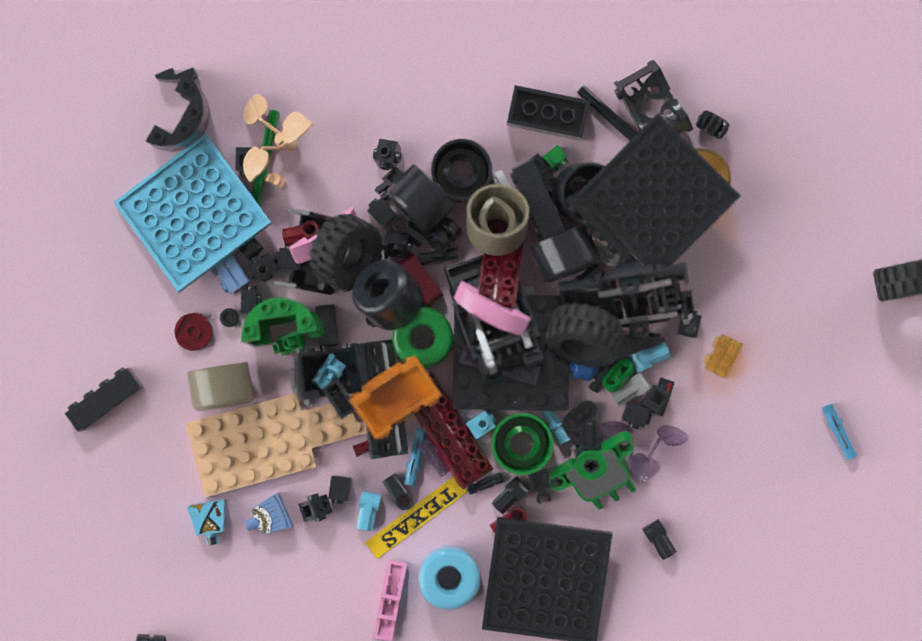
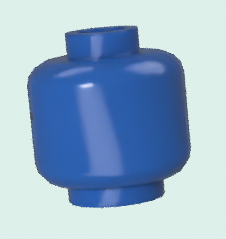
M573 362L569 363V372H572L573 379L590 381L592 377L595 378L597 368L594 366L590 368L584 365H575L576 363Z

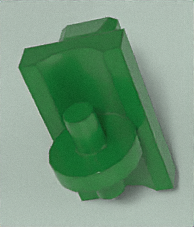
M297 330L276 338L277 342L272 343L274 354L281 353L282 356L294 353L295 349L306 348V339L302 334H298Z

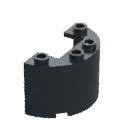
M183 74L174 91L181 94L180 96L190 103L176 128L171 134L154 125L145 141L163 151L172 152L187 148L203 136L209 123L210 109L207 98L199 86L185 74Z
M357 343L346 344V348L340 349L324 346L320 347V351H315V348L295 349L293 362L298 400L326 397L323 391L317 388L311 380L328 355L332 353L338 361L345 365L338 380L347 393H361L354 344Z

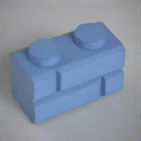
M231 254L211 269L215 277L219 276L222 280L220 285L226 293L234 294L251 283V280L234 254Z

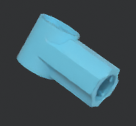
M665 342L630 355L637 373L671 357Z
M362 491L356 528L366 531L373 530L381 494Z

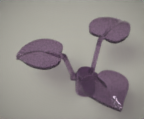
M608 421L598 426L602 434L608 439L623 431L629 432L631 435L633 434V429L620 421ZM660 426L656 432L659 438L647 457L643 453H636L634 455L632 452L627 462L630 467V473L645 483L660 470L659 463L651 458L658 444L664 441L669 446L681 445L688 441L689 435L675 426Z

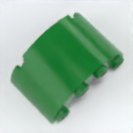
M272 298L258 304L248 314L242 327L241 342L251 347L272 345L270 326L297 322L298 334L307 333L308 339L327 337L328 335L321 318L308 307L292 299Z

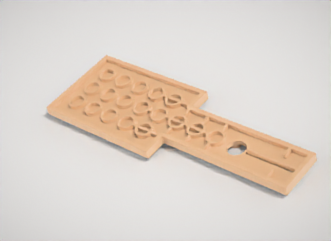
M290 394L185 423L205 497L317 467L312 448L366 433L365 422L356 420L355 411L342 420L331 403L302 411L297 394ZM411 412L404 416L406 418L404 422L417 419Z

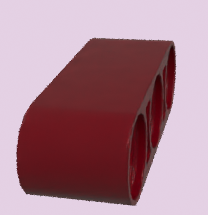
M409 253L408 258H402L397 262L420 283L423 290V300L428 307L444 297L413 253Z

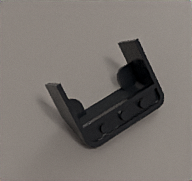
M289 208L287 210L288 213L300 215L299 225H303L307 221H314L321 229L325 222H329L333 218L311 211ZM311 229L308 235L314 234L316 229ZM310 260L303 262L302 270L291 272L288 283L274 281V285L325 295H332L336 291L335 288L322 282L314 275Z

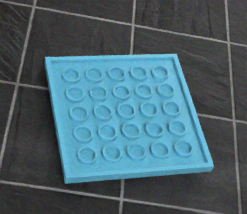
M206 133L114 201L116 207L179 293L272 224Z

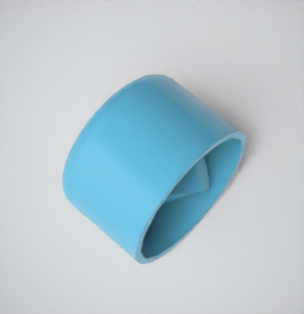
M444 545L432 550L425 557L420 568L419 585L421 592L428 602L441 609L454 610L467 605L477 594L480 585V571L477 561L466 549L455 545ZM445 567H454L461 574V580L454 588L447 589L438 583V574Z

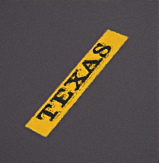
M454 477L450 478L368 539L365 544L376 559L380 558L466 494L467 490L459 487Z

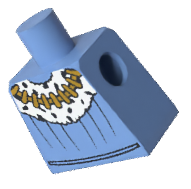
M279 492L251 510L254 517L244 521L248 531L259 528L262 535L293 526Z

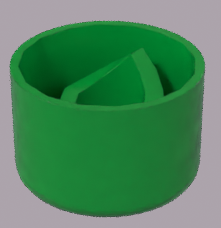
M421 307L416 317L402 328L393 330V347L396 354L405 363L407 358L416 356L423 368L434 367L444 361L452 349V327L446 317L440 312L431 308ZM427 326L434 332L435 340L429 349L420 350L412 344L411 334L417 327Z
M520 412L506 416L497 424L492 434L491 446L494 457L500 466L513 474L527 475L537 472L549 461L553 451V437L548 426L540 418L529 413ZM526 432L532 436L533 447L527 454H517L511 449L510 440L516 433Z

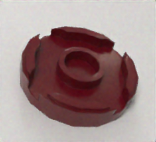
M189 313L177 321L174 334L176 341L181 347L190 351H196L205 348L210 343L213 336V328L209 319L204 315Z

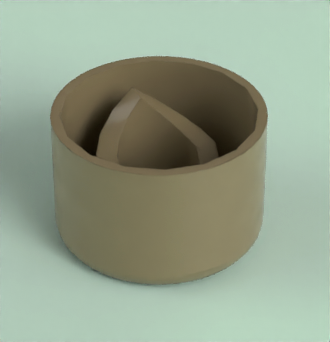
M502 184L488 185L476 191L470 198L467 206L466 230L473 246L483 253L495 256L506 255L518 249L527 235L529 207L526 199L518 190ZM493 219H499L508 223L509 226L504 234L495 235L491 233L486 223Z
M248 362L187 372L192 405L196 411L237 406L253 400Z

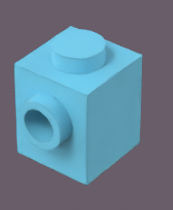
M484 410L466 422L475 438L478 439L496 427L494 424L496 419L491 412L487 413Z

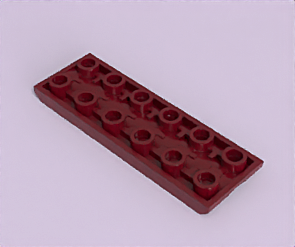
M499 219L487 222L488 229L495 235L504 234L509 226L508 223ZM524 242L518 249L509 254L495 256L483 253L478 294L511 312L515 309Z
M431 372L428 376L442 396L432 406L422 404V408L414 413L459 487L465 489L492 471L493 467L458 411L453 410L452 401L435 374Z

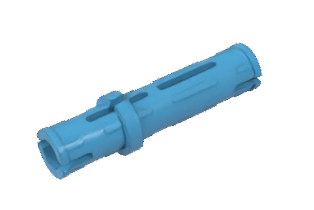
M833 404L822 407L821 409L828 421L827 425L832 429L846 460L856 457L857 453L842 425L843 420L838 417ZM831 416H833V418H834V420H835V422H836V424H837L839 430H837L836 425H835V423L833 422V419H832ZM840 434H842V436H843V438H844V440H845V443H846V445H847V448H846V446H845V444H844V442H843V440H842Z
M416 427L409 463H406L407 471L403 484L415 486L418 470H421L420 461L427 436L424 429Z

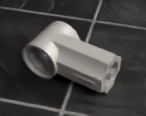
M639 372L629 378L620 390L611 392V395L620 407L652 387L643 373Z

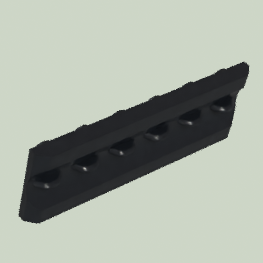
M391 339L354 344L360 392H362L361 387L396 364L395 353ZM404 421L398 425L395 423L391 425L392 429L389 430L391 433L383 439L380 437L375 439L365 424L370 460L408 454Z

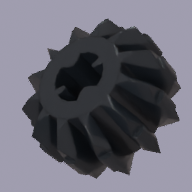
M708 110L703 111L696 122L697 128L716 139H722L730 126L722 117Z

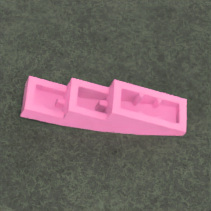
M388 560L373 639L392 641L407 563Z

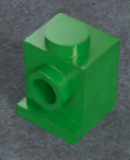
M556 145L542 157L553 173L569 162L566 159L567 155L559 145Z

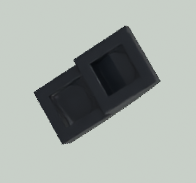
M193 67L176 74L173 68L155 74V77L161 82L175 83L181 80L183 74L191 79L198 78V74Z
M335 305L315 306L316 314L323 321L328 335L327 337L319 338V346L339 345Z

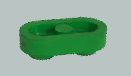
M630 359L619 360L604 376L602 383L608 392L620 390L634 374L635 367Z

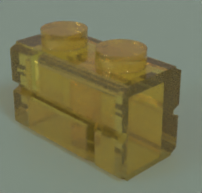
M721 334L713 340L711 346L714 348L711 354L707 353L703 363L705 364L704 369L726 379L743 344Z

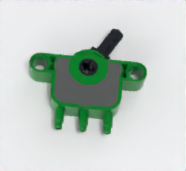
M591 418L585 420V442H582V446L578 448L575 458H571L551 469L550 487L555 491H561L572 485L580 498L587 502H592L598 510L603 508L599 498L609 494L614 501H618L620 497L616 490L624 485L634 493L636 488L630 479L629 464L624 458L634 450L633 436L629 432L623 431L601 442L600 445V441H597L596 420ZM627 442V443H629V444H627V445H622L621 443Z

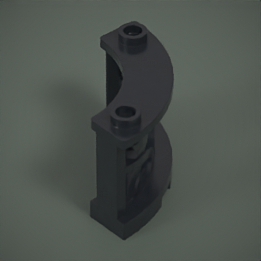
M654 59L649 61L647 66L620 81L614 82L616 97L618 100L622 99L639 131L644 127L641 121L647 124L652 119L641 113L645 94L654 100H666L660 109V114L664 117L665 110L672 112L671 115L666 114V120L670 125H675L673 128L679 134L684 131L688 133L693 130L688 115L678 100L673 98L669 91L671 88ZM651 73L644 83L640 81L641 78ZM636 82L640 86V90L631 87L634 94L628 95L625 87ZM650 87V90L653 91V88L657 87L659 89V93L654 95L648 90V88ZM635 101H636V103H635V111H634V109H633V107H632V105H631L630 102H635Z

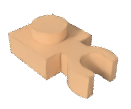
M275 172L273 175L268 173L265 178L266 182L283 190L287 184L283 180L284 177Z

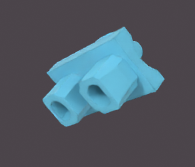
M333 353L329 354L311 382L317 388L322 389L335 379L341 377V372L345 365L338 361Z

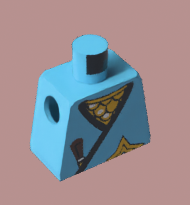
M226 499L188 505L187 508L196 535H206L207 545L219 544L217 533L226 530Z

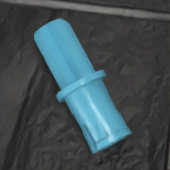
M543 411L542 414L550 426V431L552 430L557 438L559 445L569 441L570 437H568L562 426L563 422L559 421L555 412Z

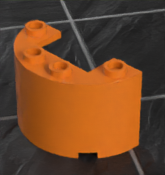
M412 356L406 359V363L402 364L400 361L361 387V393L356 392L350 398V402L375 439L379 437L383 439L391 433L389 431L392 429L391 425L394 423L398 425L406 419L404 416L410 412L412 414L418 412L422 408V404L425 406L436 404L442 395L416 356Z

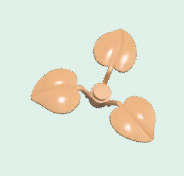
M259 94L253 95L248 100L243 111V119L248 125H254L259 120L277 134L275 136L277 147L263 146L261 149L253 147L248 151L244 158L243 168L250 182H253L268 165L269 155L265 150H278L281 152L284 149L288 152L294 151L297 147V140L314 125L303 114L293 112L285 119L283 124L284 130L282 132L278 131L262 118L268 111V102Z

